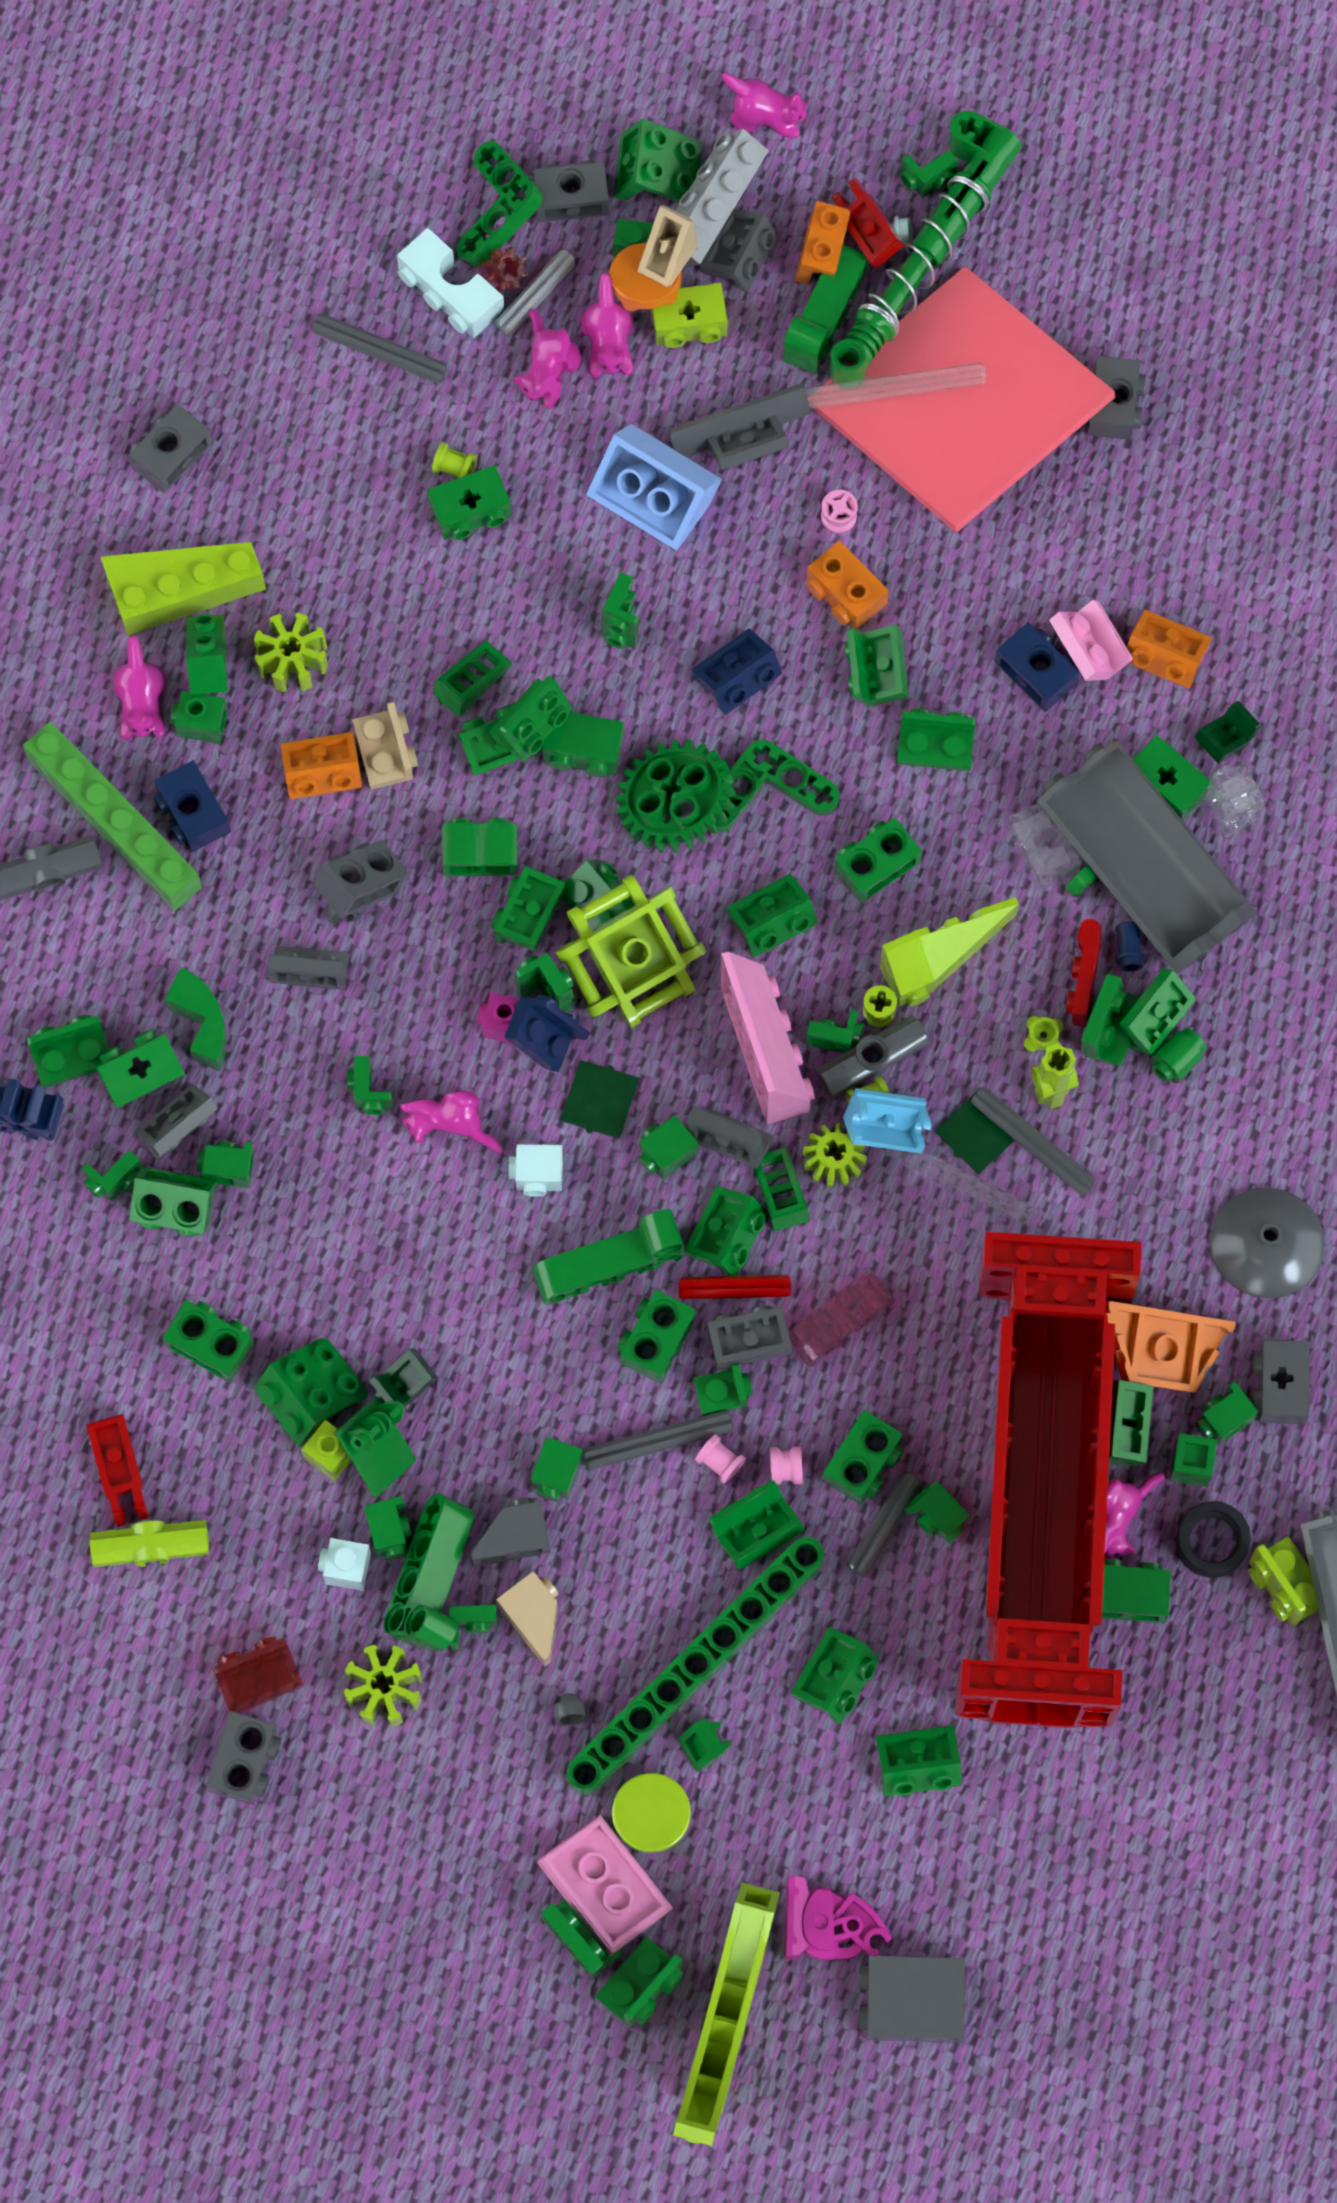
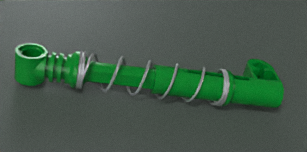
M962 111L952 118L949 148L957 158L968 164L962 172L954 174L947 184L949 191L946 194H939L941 202L929 219L921 220L923 227L911 244H904V249L910 256L899 272L893 269H886V273L892 279V282L881 297L869 294L868 297L873 304L866 303L860 306L855 316V325L851 328L845 339L833 346L830 352V377L838 387L852 389L864 381L866 369L882 346L892 341L899 333L897 315L909 314L915 310L917 306L915 289H927L932 286L935 281L933 269L938 268L940 264H944L951 259L953 245L958 239L968 235L970 221L975 214H980L986 209L991 200V191L1022 148L1020 139L1012 131L973 111ZM929 269H931L932 279L930 283L917 287ZM913 294L914 305L908 311L900 312ZM844 362H851V363H854L855 365H852V366H844V365H842V363H844Z

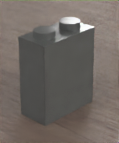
M869 1956L868 1966H860V1990H867V2006H860L859 2030H867V2040L963 2042L965 1958Z

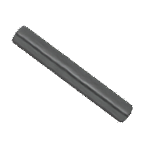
M323 313L318 314L314 321L313 332L334 342L435 383H441L446 375L447 365L424 354Z
M982 1087L973 1096L971 1102L977 1109L1081 1196L1087 1195L1096 1183L1095 1178L990 1090Z
M721 1411L586 1448L583 1451L584 1460L587 1468L593 1470L711 1438L715 1434L729 1433L733 1430V1423L729 1412Z

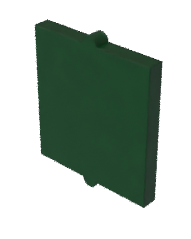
M580 1060L560 1121L585 1128L588 1134L594 1131L620 1139L640 1078L615 1071L611 1065L605 1068Z
M971 1096L935 1130V1133L954 1150L953 1155L955 1157L960 1156L979 1175L1015 1140L977 1109L971 1102L973 1098Z

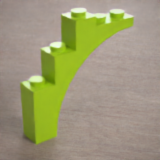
M741 1882L673 2136L684 2138L688 2142L695 2144L713 2145L745 2032L780 1892Z

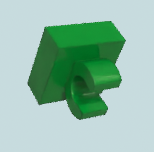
M707 1718L695 1722L677 1738L696 1772L710 1766L732 1744L730 1740L720 1742L715 1731L721 1727V1724L719 1722L709 1723Z

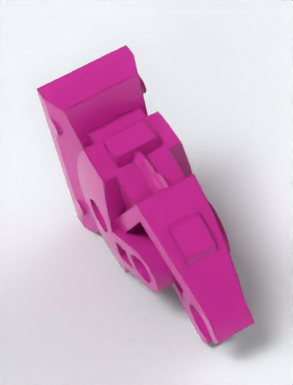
M788 1876L786 1883L784 1961L797 1960L803 1953L812 1959L820 1961L850 1959L861 1952H864L868 1957L878 1956L880 1951L871 1947L870 1939L874 1936L881 1937L886 1945L891 1941L892 1937L887 1927L874 1911V1908L865 1900H862L853 1893L849 1896L833 1893L831 1888L819 1887V1889L808 1890L805 1878ZM851 1941L853 1943L848 1948L838 1947L839 1944Z

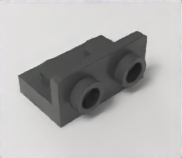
M733 209L699 268L704 275L734 280L740 290L748 292L752 283L758 277L760 268L769 251L774 247L777 232L765 214Z
M276 946L274 955L269 954L267 969L270 981L277 984L345 990L349 954L339 951Z
M192 1084L135 1133L151 1155L159 1160L169 1151L175 1149L197 1127L205 1124L218 1107L211 1097Z
M693 1106L687 1116L688 1131L699 1145L756 1169L773 1142L771 1134L711 1109L702 1110Z
M764 1305L753 1309L748 1314L736 1316L735 1314L728 1313L717 1316L713 1321L707 1322L708 1337L712 1344L718 1370L731 1367V1365L737 1363L742 1365L793 1353L782 1306L773 1308L770 1305Z

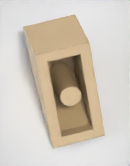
M533 1571L497 1598L496 1601L498 1608L545 1667L551 1662L558 1612V1604L555 1597L559 1593L546 1576L539 1579Z

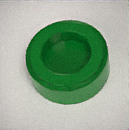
M1087 865L1066 885L1065 889L1073 897L1077 898L1098 879V876Z

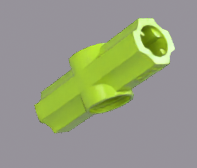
M1060 1043L1050 1045L1046 1048L1045 1056L1041 1059L1040 1064L1031 1067V1074L1035 1084L1034 1093L1038 1104H1045L1050 1109L1062 1106L1069 1090L1079 1086L1075 1070L1076 1058L1071 1048H1065Z
M206 1520L165 1524L163 1521H144L135 1523L128 1529L90 1533V1553L94 1568L134 1563L135 1566L144 1567L146 1566L145 1562L160 1561L161 1565L168 1563L169 1559L210 1555Z

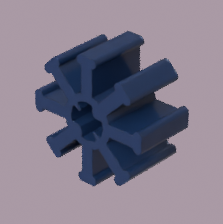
M8 1079L7 1083L0 1081V1132L12 1134L17 1131L27 1138L38 1140L39 1137L45 1138L48 1141L54 1140L64 1106L63 1098L60 1095L45 1094L46 1088L39 1085H34L33 1088L29 1089L25 1088L19 1080Z

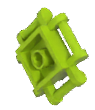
M631 874L621 880V885L580 909L576 906L567 911V916L580 938L562 946L555 953L560 962H565L588 1003L586 1009L591 1018L618 1005L621 1015L629 1027L633 1028L641 1023V1018L682 994L686 997L695 992V987L685 970L686 964L706 953V949L701 941L697 942L674 900L676 894L672 886H667L657 891L647 899L637 880ZM628 897L632 899L634 907L621 912L597 926L594 930H591L587 921ZM659 907H662L684 947L680 953L656 911ZM585 950H588L611 992L604 997L600 996L578 954ZM674 976V983L633 1006L630 1001L631 999Z

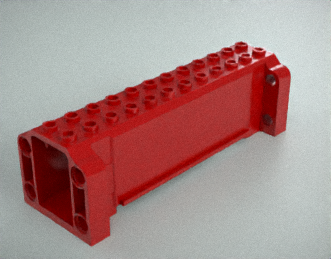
M985 1232L979 1264L978 1294L983 1297L1009 1302L1008 1316H1002L986 1599V1618H988L987 1648L990 1651V1661L962 1659L956 1685V1716L1001 1724L1059 1728L1108 1727L1113 1724L1121 1707L1123 1670L1089 1668V1647L1093 1625L1101 1626L1115 1343V1324L1108 1323L1105 1306L1106 1301L1132 1303L1140 1278L1142 1242Z

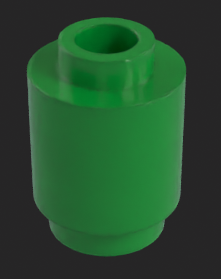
M1184 1028L1181 1032L1176 1031L1151 1057L1154 1064L1152 1070L1159 1079L1166 1083L1170 1080L1174 1083H1179L1203 1058V1052L1207 1046L1203 1039L1190 1028Z

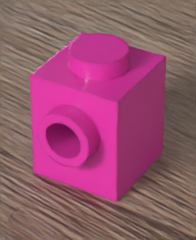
M490 992L488 1004L481 1003L477 1018V1025H482L483 1037L511 1043L504 1036L520 998Z

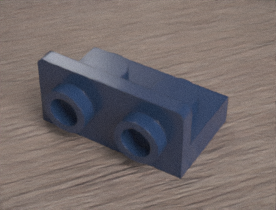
M750 628L691 669L695 680L715 697L720 710L724 714L729 713L744 703L748 698L782 675V670L774 650Z
M538 995L536 999L520 997L504 1038L543 1068L559 1072L571 1040H587L590 1032L579 1025L580 1020L577 1017L560 1010L557 1007L558 1002L544 995Z

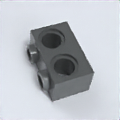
M380 840L371 845L363 843L350 854L343 857L335 855L328 859L322 865V872L314 885L341 919L394 895L409 873L384 840Z
M230 1711L206 1784L208 1791L254 1805L257 1796L263 1798L270 1775L264 1772L268 1760L276 1759L282 1737L276 1736L278 1732L276 1725ZM250 1732H257L262 1735V1743L254 1750H247L242 1747L243 1737ZM239 1769L247 1770L250 1773V1780L245 1786L237 1788L230 1785V1776L234 1771Z

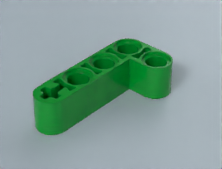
M843 244L835 275L830 276L821 273L802 316H795L790 324L784 342L783 361L815 375L819 374L818 366L821 359H826L834 342L832 340L833 334L836 329H840L847 315V304L850 299L854 300L869 268L870 262L863 251Z
M664 1209L648 1214L640 1219L639 1228L542 1260L532 1266V1271L544 1304L550 1305L589 1292V1287L601 1283L604 1287L625 1280V1275L637 1271L639 1274L660 1268L662 1267L661 1263L674 1259L675 1262H678L684 1257V1243L672 1210Z
M440 1493L434 1494L426 1502L384 1618L383 1630L386 1634L415 1648L441 1651L452 1643L456 1635L457 1623L455 1619L441 1612L474 1519L472 1509Z

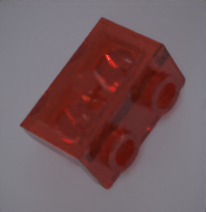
M269 1637L254 1645L255 1650L243 1655H240V1652H233L218 1660L219 1665L214 1666L212 1670L229 1711L240 1714L304 1687L285 1638L277 1640L276 1637Z

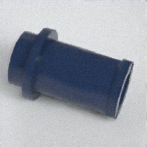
M1132 921L1116 925L1119 955L1116 956V963L1125 972L1140 970L1143 967L1142 963L1146 960L1145 954L1141 952L1140 928Z

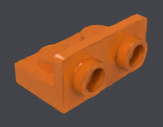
M816 201L809 219L795 282L809 284L812 273L817 275L819 273L830 276L835 275L850 210Z
M1145 609L1127 645V649L1132 656V661L1129 664L1183 687L1190 688L1210 646L1212 637Z
M353 732L280 743L290 799L362 787Z

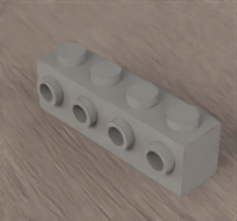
M744 129L730 133L725 132L717 139L713 146V151L706 162L699 168L691 187L679 201L676 212L694 220L698 247L683 269L701 264L769 151Z

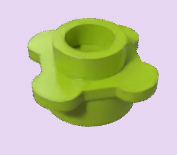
M1032 1016L1027 1020L1026 1026L1029 1029L1028 1038L1024 1041V1047L1027 1051H1046L1048 1046L1060 1043L1059 1033L1063 1031V1024L1059 1019ZM1044 1032L1047 1034V1037L1041 1038L1040 1034Z

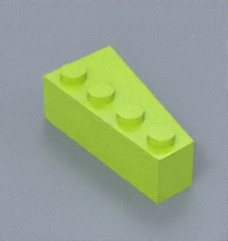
M251 542L101 557L103 568L127 636L266 590L263 573Z

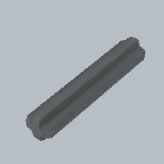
M907 1472L902 1474L851 1555L847 1566L855 1574L862 1577L867 1575L904 1516L905 1512L903 1509L918 1494L922 1483L916 1476Z

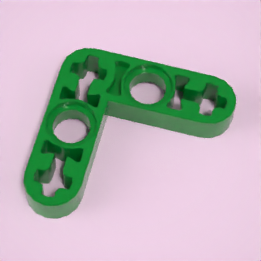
M495 141L483 143L474 155L475 166L500 194V198L475 222L458 242V256L471 267L484 265L537 211L543 200L540 188L514 158ZM492 157L499 162L495 167L489 161ZM514 171L513 178L510 180V182H508L505 185H502L505 176L509 172ZM521 189L525 191L526 194L524 200L520 197V195L517 194L521 191ZM505 216L503 225L499 229L494 230L497 220Z
M757 740L747 747L730 770L734 780L738 778L748 780L752 786L751 790L747 794H736L731 797L730 800L734 808L726 810L728 821H717L715 826L719 832L729 830L766 782L812 813L822 816L831 814L836 810L839 804V790L833 782L774 743L767 740ZM764 751L769 752L768 759L776 766L780 759L784 761L779 765L775 776L771 775L773 766L765 761L761 762L760 765L755 763V752L758 754H762ZM795 770L802 775L803 780L795 787L788 786L782 781L783 774L786 771ZM810 779L814 781L812 789L817 793L822 794L825 790L830 792V803L823 801L820 805L816 804V795L810 790H807L805 796L801 794L807 788Z

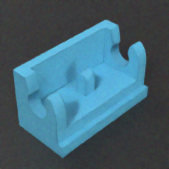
M855 1089L843 1116L852 1144L922 1154L925 1142L921 1129H931V1121L926 1109L925 1098L865 1089Z

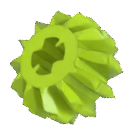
M840 1122L836 1124L835 1132H830L828 1126L824 1124L820 1128L821 1136L810 1133L808 1141L811 1145L804 1146L802 1152L805 1157L809 1158L804 1162L805 1170H815L813 1174L815 1182L820 1181L824 1175L827 1176V1187L829 1188L833 1187L835 1178L839 1177V1181L844 1187L849 1184L848 1174L854 1178H859L861 1170L858 1166L865 1165L867 1156L860 1153L865 1149V1145L852 1144L849 1133H842L843 1126ZM834 1149L836 1154H841V1160L835 1161L833 1156H828L829 1150Z

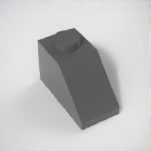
M520 1498L511 1501L509 1507L502 1508L471 1552L474 1567L550 1553L541 1501L533 1502L532 1498Z

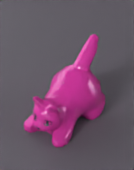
M727 72L722 74V79L726 86L736 93L734 111L730 118L732 124L738 130L744 129L747 132H752L758 125L763 124L787 138L795 139L800 135V130L795 124L805 119L807 105L804 100L800 99L801 94L799 92L786 96L771 89L767 83L760 79L748 78L742 81Z
M603 273L600 277L599 301L590 305L584 311L581 319V329L585 336L591 339L589 373L594 378L599 377L603 371L607 374H616L620 370L624 375H630L633 372V362L627 344V335L632 332L634 327L633 314L631 311L624 309L621 302L614 300L612 282L607 273Z
M531 309L529 315L534 331L532 363L526 374L514 377L513 381L519 385V389L529 400L536 401L542 397L544 406L551 410L561 394L560 376L564 371L575 372L580 366V350L575 343L570 342V337L564 329H544L542 316L536 309Z
M131 635L127 645L128 663L120 666L113 677V689L122 700L120 737L124 740H129L133 734L137 737H144L152 732L156 738H161L165 734V723L159 706V696L165 692L168 685L166 674L161 667L143 661L139 640L135 635Z
M458 1091L446 1094L440 1102H436L434 1099H424L400 1105L401 1111L410 1113L404 1117L403 1125L414 1137L415 1143H421L425 1135L433 1130H442L470 1137L497 1154H502L503 1147L496 1138L481 1131L482 1119L479 1112L481 1102L472 1092Z
M1163 1472L1149 1475L1138 1487L1132 1483H1122L1118 1478L1108 1481L1105 1559H1115L1123 1555L1135 1553V1549L1127 1542L1126 1529L1139 1509L1141 1500L1165 1478Z

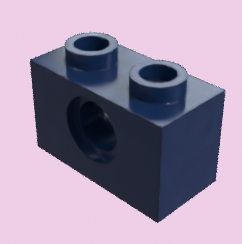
M1028 622L996 650L995 663L1046 712L1077 685L1079 671L1069 655L1065 653L1061 655L1052 646L1053 642L1044 630L1040 628L1036 630ZM1042 661L1047 664L1048 668L1036 670L1031 666V663Z
M194 760L154 780L158 793L153 795V798L162 815L170 813L175 824L171 825L170 828L180 846L187 843L191 852H194L231 832L228 819ZM193 803L199 806L191 814L181 812L182 807L186 804Z

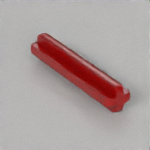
M789 1275L681 1277L678 1282L679 1297L681 1299L788 1297L791 1294V1279Z

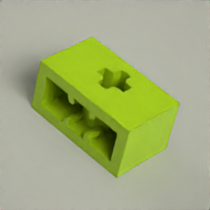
M721 283L680 288L678 298L673 304L651 309L656 345L664 344L668 348H677L683 346L686 341L700 340L703 343H713L720 340L722 336H727L728 321ZM686 315H691L692 320H687Z

